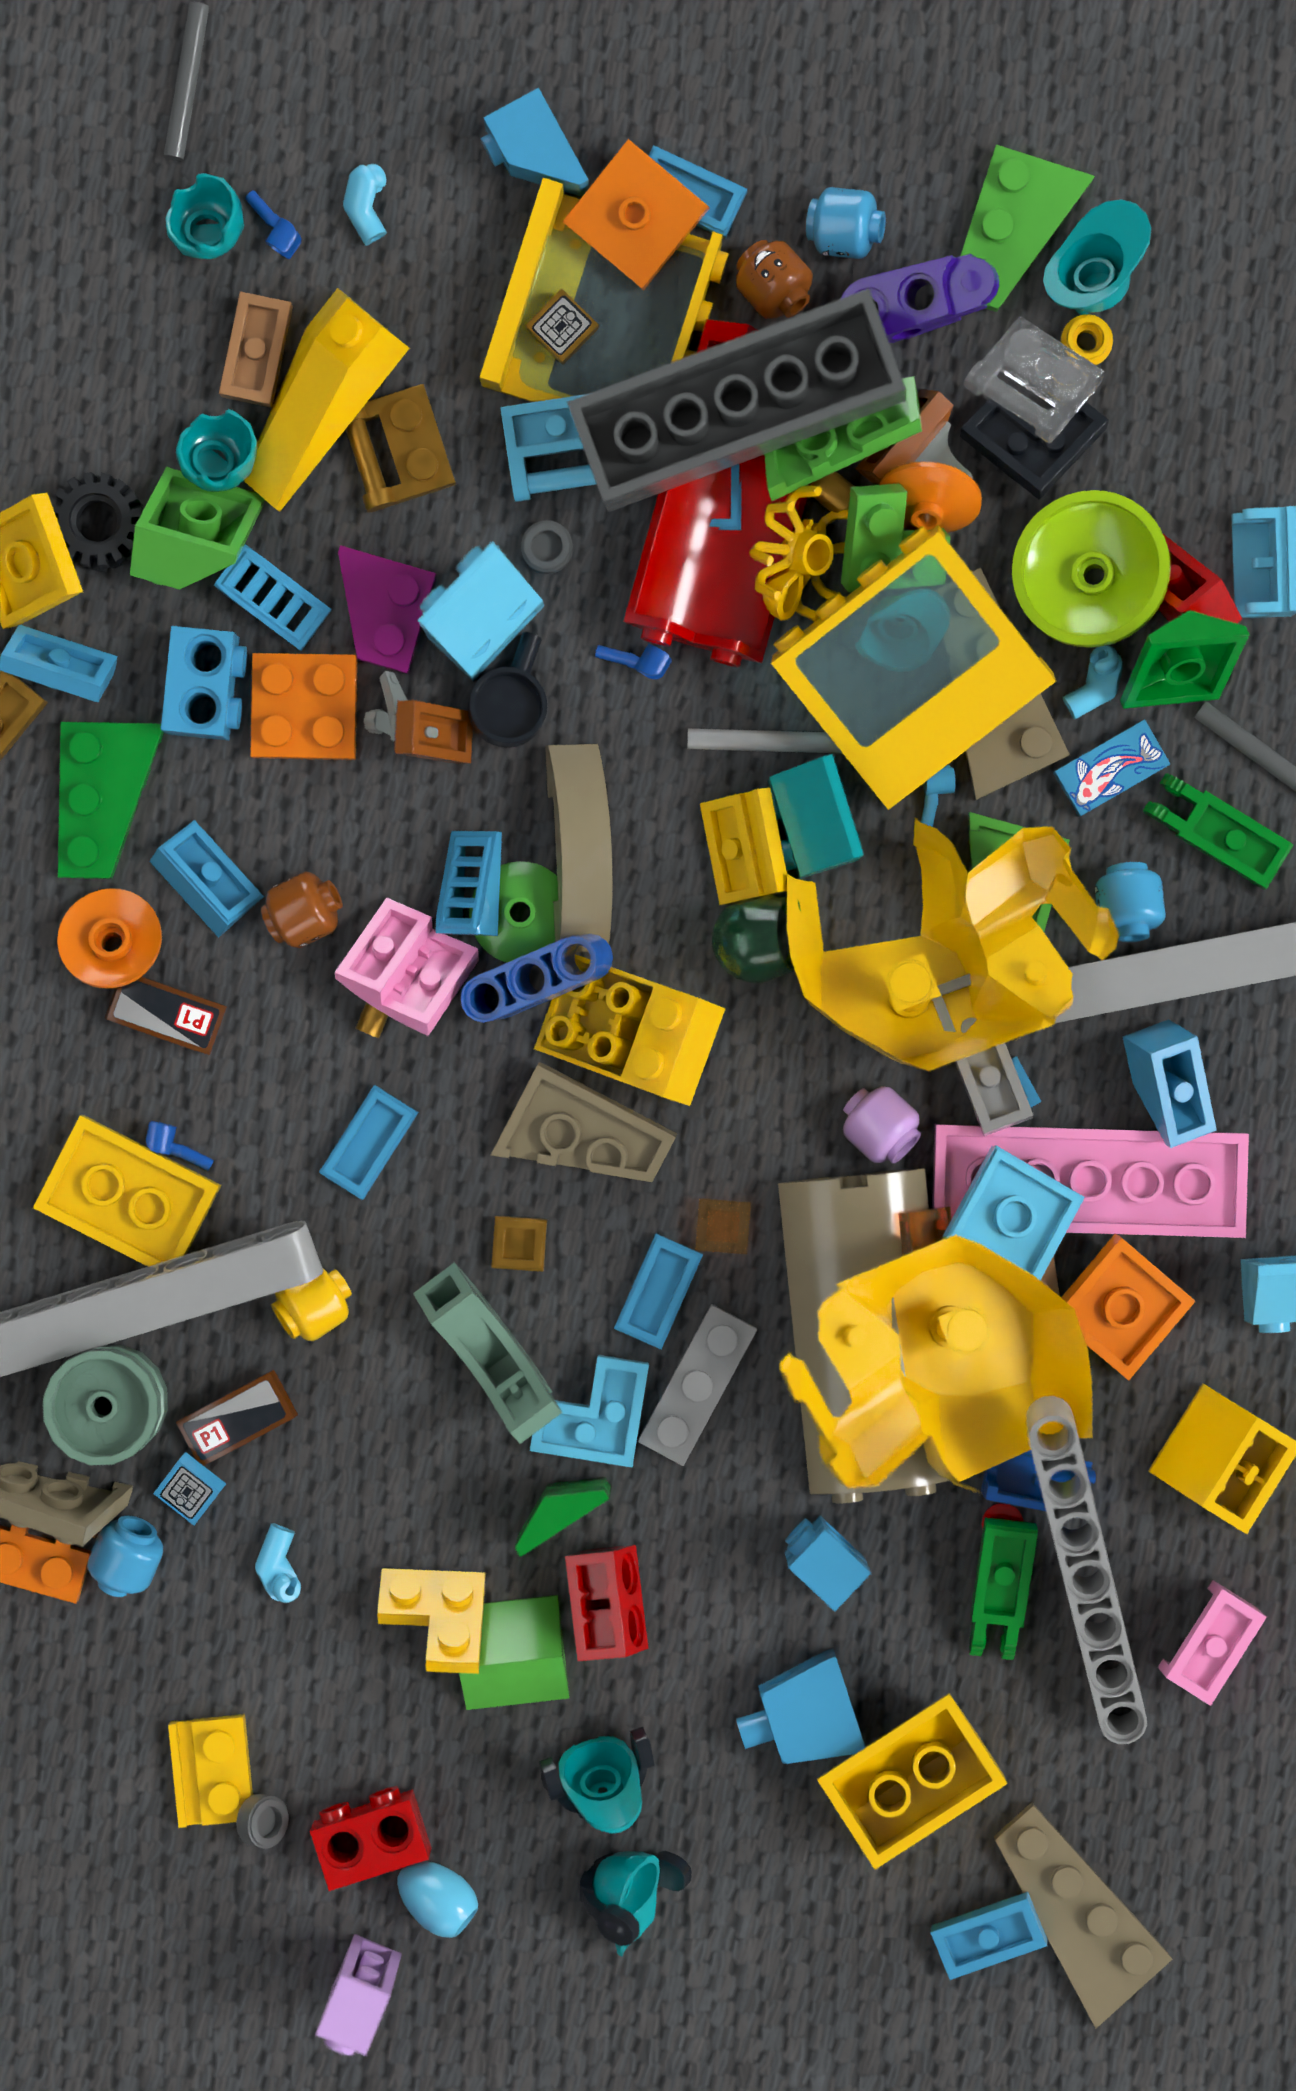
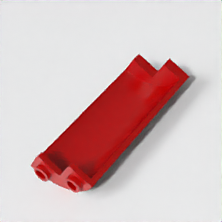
M706 319L697 353L758 330L749 324ZM764 455L739 464L741 530H719L720 527H709L712 519H731V467L658 494L623 621L642 629L640 637L642 640L667 647L671 646L673 640L712 651L710 660L731 667H740L742 659L762 663L775 617L771 615L765 606L763 594L755 590L757 574L768 566L751 558L749 551L754 544L760 541L783 543L784 538L767 527L764 515L768 505L785 502L789 496L787 494L771 501L767 486ZM807 497L798 498L795 502V509L800 520L802 519ZM787 512L774 514V519L792 532L795 530ZM767 553L773 557L772 565L783 560L781 554ZM773 574V575L767 577V579L765 580V584H766L767 581H768L771 577H773L775 574Z

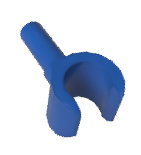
M255 191L249 192L245 200L265 223L273 229L265 243L286 259H290L301 244L300 234L289 221L275 214Z
M649 643L641 657L598 645L595 654L596 658L627 665V667L633 668L653 680L662 678L672 662V659L665 651Z
M155 1121L149 1123L145 1141L151 1151L180 1157L209 1171L214 1161L213 1159L185 1145L174 1143L176 1126Z

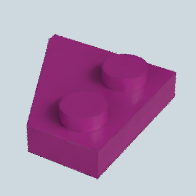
M340 545L338 555L357 659L408 675L422 629L418 620L423 616V612L419 607L432 593L437 574Z

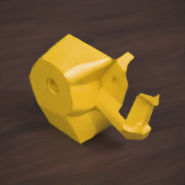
M915 818L913 845L917 849L921 866L923 896L921 936L824 952L815 882L795 879L787 874V933L790 956L806 1000L842 1031L882 1055L901 1064L928 1071L1055 1024L1056 1017L1071 1007L1074 998L1071 989L1073 973L1040 926L1032 918L1041 904H1052L1088 952L1098 956L1101 961L1115 949L1119 936L1109 909L1099 908L1072 871L1069 861L1071 848L1053 827L1022 828L967 873L953 843L937 828L921 823ZM970 974L971 984L969 986L942 995L956 1032L944 1031L932 1001L933 998L941 996L938 985ZM967 1018H976L977 1020L965 1033H962V1022Z
M958 1235L951 1236L838 1283V1290L822 1304L818 1312L820 1321L818 1339L849 1389L852 1403L841 1417H833L802 1360L793 1358L789 1353L780 1363L781 1373L791 1395L796 1401H804L819 1432V1449L823 1463L836 1479L847 1488L878 1486L923 1443L928 1463L940 1476L949 1479L956 1486L980 1493L977 1489L962 1484L961 1481L1031 1450L1026 1425V1413L1029 1406L1043 1396H1056L1067 1402L1074 1415L1079 1439L1093 1438L1090 1362L1088 1349L1075 1309L1034 1275L982 1244ZM892 1298H894L899 1335L892 1328ZM900 1343H901V1350H902L903 1363H904V1369H905V1376H904L903 1371H902V1369H901V1367H900V1358H901ZM1049 1421L1044 1423L1039 1428V1431L1044 1434H1055L1064 1425L1057 1421Z

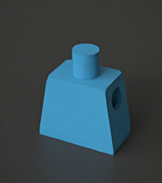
M833 1648L759 1685L760 1696L765 1710L736 1719L745 1749L775 1740L781 1761L784 1764L853 1755L865 1748Z

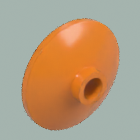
M907 463L889 471L879 483V485L901 484L908 492L904 528L908 530H917L922 526L926 530H932L939 525L947 533L954 532L971 524L981 509L982 494L976 482L963 471L943 463Z
M102 889L80 898L66 912L58 930V951L67 970L79 981L97 988L122 987L142 977L154 964L161 948L162 930L155 911L142 897L127 890ZM112 937L120 938L122 940L120 948L112 952L105 950V943L108 939Z

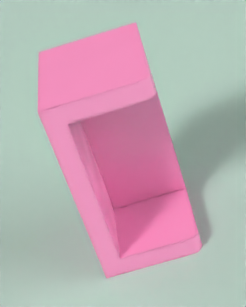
M1214 1580L1207 1588L1213 1594L1212 1598L1172 1661L1168 1662L1162 1659L1158 1666L1167 1679L1210 1706L1267 1618L1257 1607Z

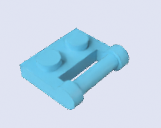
M584 395L500 407L515 502L531 500V494L596 485L590 464L527 473L525 458L584 450L567 404L568 401Z

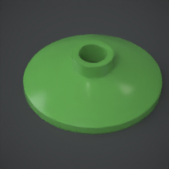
M519 861L501 865L498 936L475 935L485 951L493 957L508 963L555 942L553 901H558L557 876L549 869L531 862ZM476 889L472 895V898H475ZM516 903H525L530 908V916L524 922H516L511 918L510 911ZM473 908L469 910L470 918L472 917Z

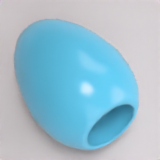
M422 1861L404 1867L397 1877L399 1894L410 1914L423 1928L437 1936L445 1938L458 1936L478 1910L476 1894L467 1881L454 1871L438 1863Z

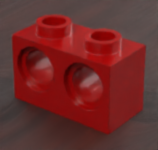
M636 1545L589 1549L565 1556L577 1661L623 1658L649 1649Z
M398 1786L388 1787L369 1796L370 1803L351 1809L349 1802H342L329 1806L319 1812L321 1819L314 1821L310 1834L329 1891L429 1860L432 1848L413 1789L400 1793ZM388 1816H398L406 1822L409 1831L401 1837H391L383 1831L381 1821ZM338 1832H348L357 1839L359 1848L351 1853L340 1852L334 1847L331 1837Z

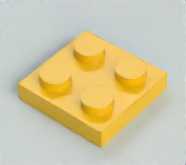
M48 493L33 494L0 512V623L2 629L21 625L83 592Z

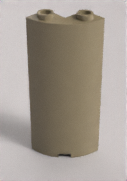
M925 1168L886 1170L853 1176L819 1177L778 1183L796 1359L804 1362L833 1417H841L852 1403L849 1389L818 1339L820 1328L818 1312L825 1300L838 1290V1283L932 1245ZM893 1297L891 1299L892 1328L899 1335ZM900 1342V1367L903 1371L904 1376L906 1377ZM800 1401L810 1494H831L832 1503H853L862 1501L863 1493L905 1489V1495L907 1496L929 1495L937 1492V1483L950 1481L940 1476L928 1463L922 1443L878 1486L856 1488L843 1486L823 1463L819 1449V1432L804 1401Z

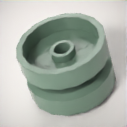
M122 1344L100 1346L82 1352L67 1360L51 1377L43 1397V1421L52 1441L68 1457L88 1465H114L134 1456L160 1431L168 1411L167 1386L159 1368L142 1352ZM102 1397L108 1398L112 1403V1410L100 1411L97 1402L102 1400Z

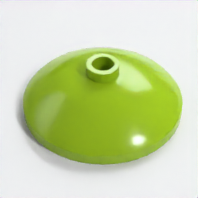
M1098 490L1081 491L1063 496L1040 510L1023 530L1016 545L1012 563V580L1015 594L1026 616L1047 636L1061 643L1076 647L1106 646L1126 639L1136 633L1158 610L1166 594L1170 578L1168 546L1160 527L1153 517L1142 506L1125 496ZM1099 568L1104 571L1103 580L1095 585L1087 583L1085 580L1087 572L1090 569Z

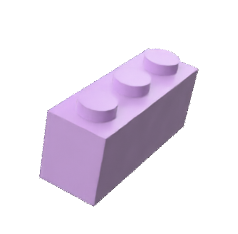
M354 1934L330 1991L316 2033L317 2036L325 2039L324 2043L329 2048L346 2055H353L355 2051L366 2055L390 1998L402 1953Z

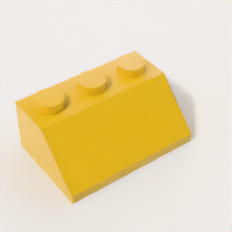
M950 1693L817 1778L819 1784L875 1870L1007 1784L999 1766Z

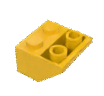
M1202 1383L1148 1471L1203 1508L1247 1534L1295 1458L1296 1441Z

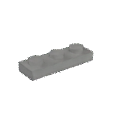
M970 974L938 985L941 996L933 998L932 1001L944 1031L956 1032L942 995L969 986L971 984ZM965 1019L961 1024L962 1033H965L977 1019ZM1006 1043L955 1061L983 1136L1033 1118V1112Z
M711 1304L644 1427L638 1442L684 1466L752 1341L757 1328Z

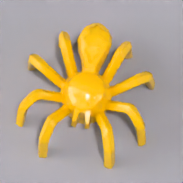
M801 486L791 492L785 502L768 505L764 515L767 527L783 537L784 541L782 544L760 541L754 544L749 551L751 558L768 566L757 574L755 590L763 594L764 604L771 615L781 621L790 619L795 611L810 620L816 621L819 619L815 611L804 606L801 601L802 590L810 578L812 585L820 596L829 599L836 594V592L825 587L819 575L824 574L829 569L834 554H844L845 542L832 544L830 538L826 536V527L835 520L847 519L848 509L838 513L831 511L823 516L818 523H813L812 519H806L801 522L795 509V502L798 498L818 497L822 492V488L819 486ZM787 512L795 530L792 532L774 519V514ZM767 553L781 554L783 560L772 565L773 557ZM775 574V575H774L773 577H771V578L767 581V583L765 584V580L767 579V577H769V576Z

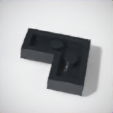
M1068 389L1036 423H1033L995 392L961 428L960 437L1040 500L1107 429L1109 419L1071 389Z

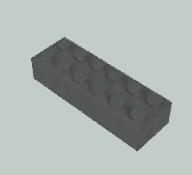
M867 289L568 401L567 404L607 511L611 512L905 402L906 388L871 292Z

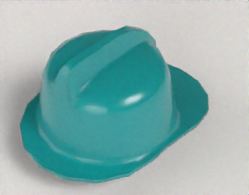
M1122 199L1106 201L1092 208L1078 222L1045 267L1043 283L1047 295L1056 304L1069 309H1075L1081 315L1102 312L1118 304L1129 289L1131 273L1143 258L1150 244L1151 225L1147 214L1136 203Z

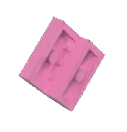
M386 898L335 971V979L379 1011L429 1036L478 963V948L448 935L436 933L432 926L431 916Z

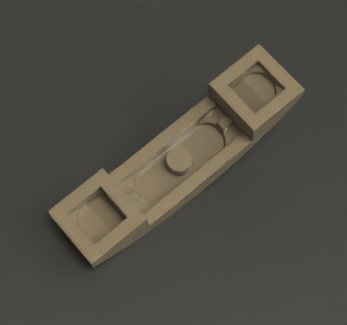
M598 744L545 746L548 798H553L558 881V901H553L555 942L566 937L594 934L599 935L609 944L613 885L612 844L607 789ZM580 945L575 952H588V950Z

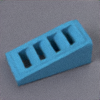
M246 544L236 563L227 567L214 584L220 592L300 651L303 650L332 610ZM253 564L259 570L241 593L235 589V586ZM271 577L276 581V584L258 606L252 600L268 578ZM288 590L294 596L278 618L275 619L270 615V612ZM306 603L311 609L296 630L292 632L286 626L302 604Z
M451 831L437 908L436 933L498 936L502 832ZM466 846L484 847L482 857H465ZM465 867H480L479 877H464ZM464 888H477L475 898H464ZM463 908H473L471 918H463Z

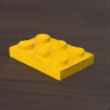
M80 1115L33 1208L150 1267L187 1254L221 1185L159 1153L151 1151L148 1147L85 1115Z

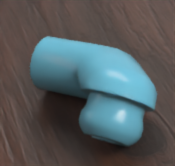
M377 164L359 165L350 173L343 201V208L365 246L370 245L387 234L372 207L376 193L380 192L386 185L385 172Z
M1109 645L1096 647L1090 654L1086 684L1063 697V701L1073 719H1077L1116 696L1123 664L1120 655L1117 654L1113 647Z
M271 1523L255 1563V1570L266 1592L272 1599L282 1603H289L298 1598L301 1591V1583L286 1558L295 1532Z

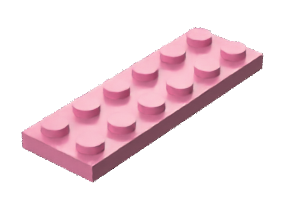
M935 1124L933 1229H947L991 1146L997 1145L1085 1197L1066 1233L1246 1238L1249 1134L1211 1132L1170 1148L1163 1141L1159 1131L1011 1126L983 1136L980 1126Z

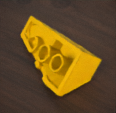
M339 288L335 290L303 333L258 440L257 455L252 472L244 480L279 512L410 349Z

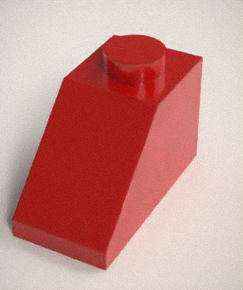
M1164 535L1170 556V578L1166 594L1158 610L1168 622L1189 610L1233 623L1240 622L1243 618L1222 579Z

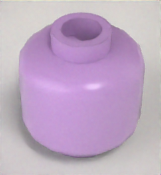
M881 1086L870 1093L863 1088L844 1107L843 1111L849 1115L843 1126L844 1136L874 1163H882L887 1160L891 1163L898 1162L914 1147L921 1136V1133L917 1130L919 1114L890 1087Z

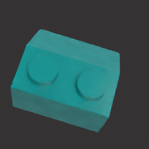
M832 754L769 777L768 784L771 789L776 819H780L786 838L781 840L786 871L795 869L798 879L858 861L864 856Z

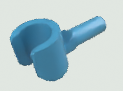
M946 765L923 783L925 804L921 823L933 827L938 805V794H953L955 792V771L949 765Z

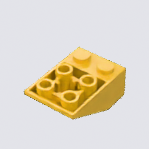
M575 954L576 965L580 970L586 972L590 966L591 959ZM611 967L602 978L551 1000L534 1049L658 1096L690 1106L725 1008Z

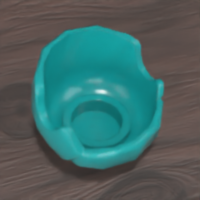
M206 173L198 174L196 182L191 187L174 191L171 208L165 217L167 236L174 246L187 257L214 259L224 255L235 246L244 229L242 204L239 197L224 178ZM202 219H212L218 223L195 225Z
M230 409L219 416L200 414L191 423L190 427L180 434L176 448V458L182 475L199 488L211 492L227 491L238 486L250 476L257 455V441L251 424L237 412ZM212 449L221 451L226 456L227 461L224 460Z

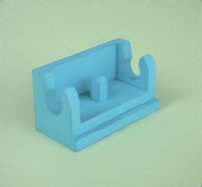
M1296 506L1243 509V513H1233L1231 519L1234 603L1241 617L1293 616L1296 614Z

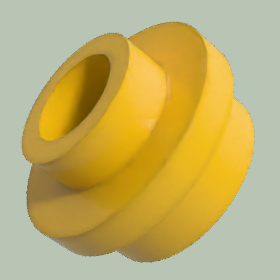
M1084 314L1070 320L1062 331L1060 338L1061 350L1066 359L1078 367L1089 368L1097 366L1107 358L1112 349V331L1103 319L1095 315ZM1081 333L1091 334L1096 341L1095 348L1089 351L1082 350L1077 344V336Z

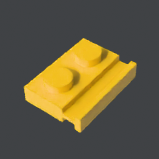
M755 789L750 792L700 803L719 905L787 891V871L771 789Z
M245 1714L170 1722L168 1730L178 1828L202 1824L203 1826L237 1822V1815L241 1805L247 1798L253 1795Z

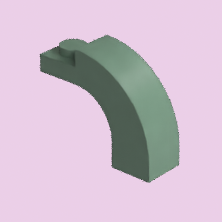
M455 1262L413 1293L431 1325L448 1342L475 1376L508 1431L519 1444L562 1413L551 1395L552 1390L533 1361L485 1297Z

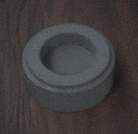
M549 520L539 521L531 525L524 533L521 541V552L525 562L531 569L542 574H553L565 568L571 560L573 542L569 532L561 524Z
M262 1793L250 1796L241 1805L237 1815L236 1825L239 1837L250 1846L263 1849L274 1847L282 1840L287 1831L289 1822L288 1810L285 1803L278 1797Z

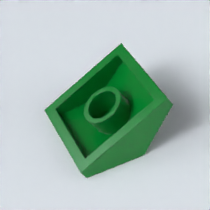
M1189 610L1149 634L1120 699L1122 708L1219 700L1250 635L1247 627Z
M601 1477L547 1484L518 1534L515 1550L519 1556L525 1555L610 1498L611 1488L607 1479Z

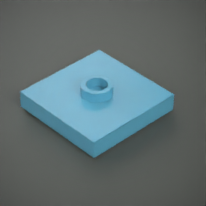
M997 1145L991 1146L942 1237L947 1239L958 1235L980 1243L1041 1280L1085 1197Z

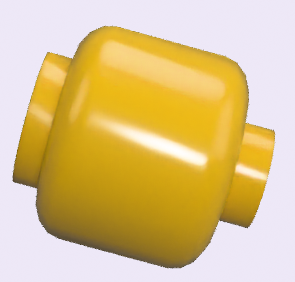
M323 1269L324 1272L317 1278L305 1284L275 1293L277 1301L271 1304L272 1310L292 1339L300 1336L307 1341H315L347 1319L349 1309L345 1299L351 1296L352 1292L345 1279L336 1269L329 1273Z

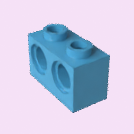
M171 626L161 730L169 735L229 740L230 729H239L242 699L234 698L235 678H244L247 647L239 646V637L234 632ZM209 645L219 647L221 662L218 667L209 672L198 670L196 666L198 652L203 647ZM201 697L213 698L216 703L214 717L204 724L195 723L191 717L193 703Z
M821 1516L813 1523L804 1519L792 1530L785 1540L789 1545L787 1547L788 1550L785 1552L788 1568L834 1611L871 1574L865 1557Z

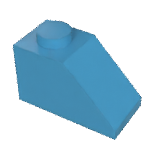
M539 88L483 117L487 135L480 139L495 167L504 163L510 176L540 185L543 178L562 183L564 192L577 196L584 195L589 189V180Z
M1169 1019L1123 1036L1132 1083L1165 1144L1173 1148L1217 1131L1198 1037Z

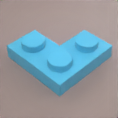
M598 1355L590 1406L555 1400L562 1413L532 1435L530 1451L633 1467L649 1363Z

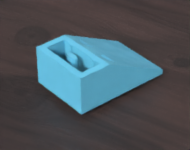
M493 542L484 551L479 546L471 550L456 568L460 573L457 580L447 590L442 585L438 586L419 607L423 612V616L418 622L427 638L472 681L488 667L544 607L540 596Z

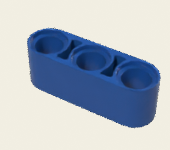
M585 934L563 938L470 979L462 989L460 998L462 1008L467 1016L474 1021L488 1022L509 1018L605 976L612 966V949L608 942L599 935ZM580 945L584 946L590 953L591 962L586 972L580 970L575 963V951ZM534 965L540 967L544 973V986L540 991L533 988L529 979L530 970ZM489 984L495 987L499 995V1003L495 1010L488 1007L484 998L485 990Z

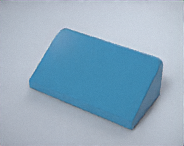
M195 820L161 845L150 859V863L218 938L264 897Z

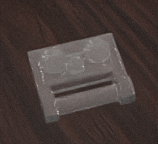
M1019 316L986 357L972 367L966 376L964 387L975 395L985 394L1036 428L1035 435L1047 443H1051L1103 382L1104 370L1022 316ZM1001 371L1054 406V408L1047 411L996 376Z

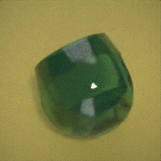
M770 894L759 899L743 901L725 908L719 914L712 930V949L715 958L728 974L746 982L762 983L795 971L790 956V949L784 960L777 939V919L780 908L787 916L786 895ZM798 901V907L801 912L800 902Z

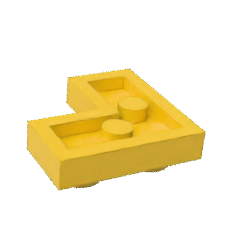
M382 1568L377 1612L378 1624L429 1626L426 1672L479 1674L485 1573Z

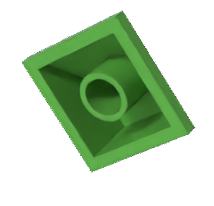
M166 467L135 525L130 576L180 590L235 564L262 510L265 499L256 492L239 487L220 492L206 491L188 481L181 471Z

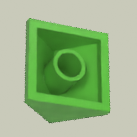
M558 1595L484 1603L479 1674L459 1673L467 1710L570 1698Z

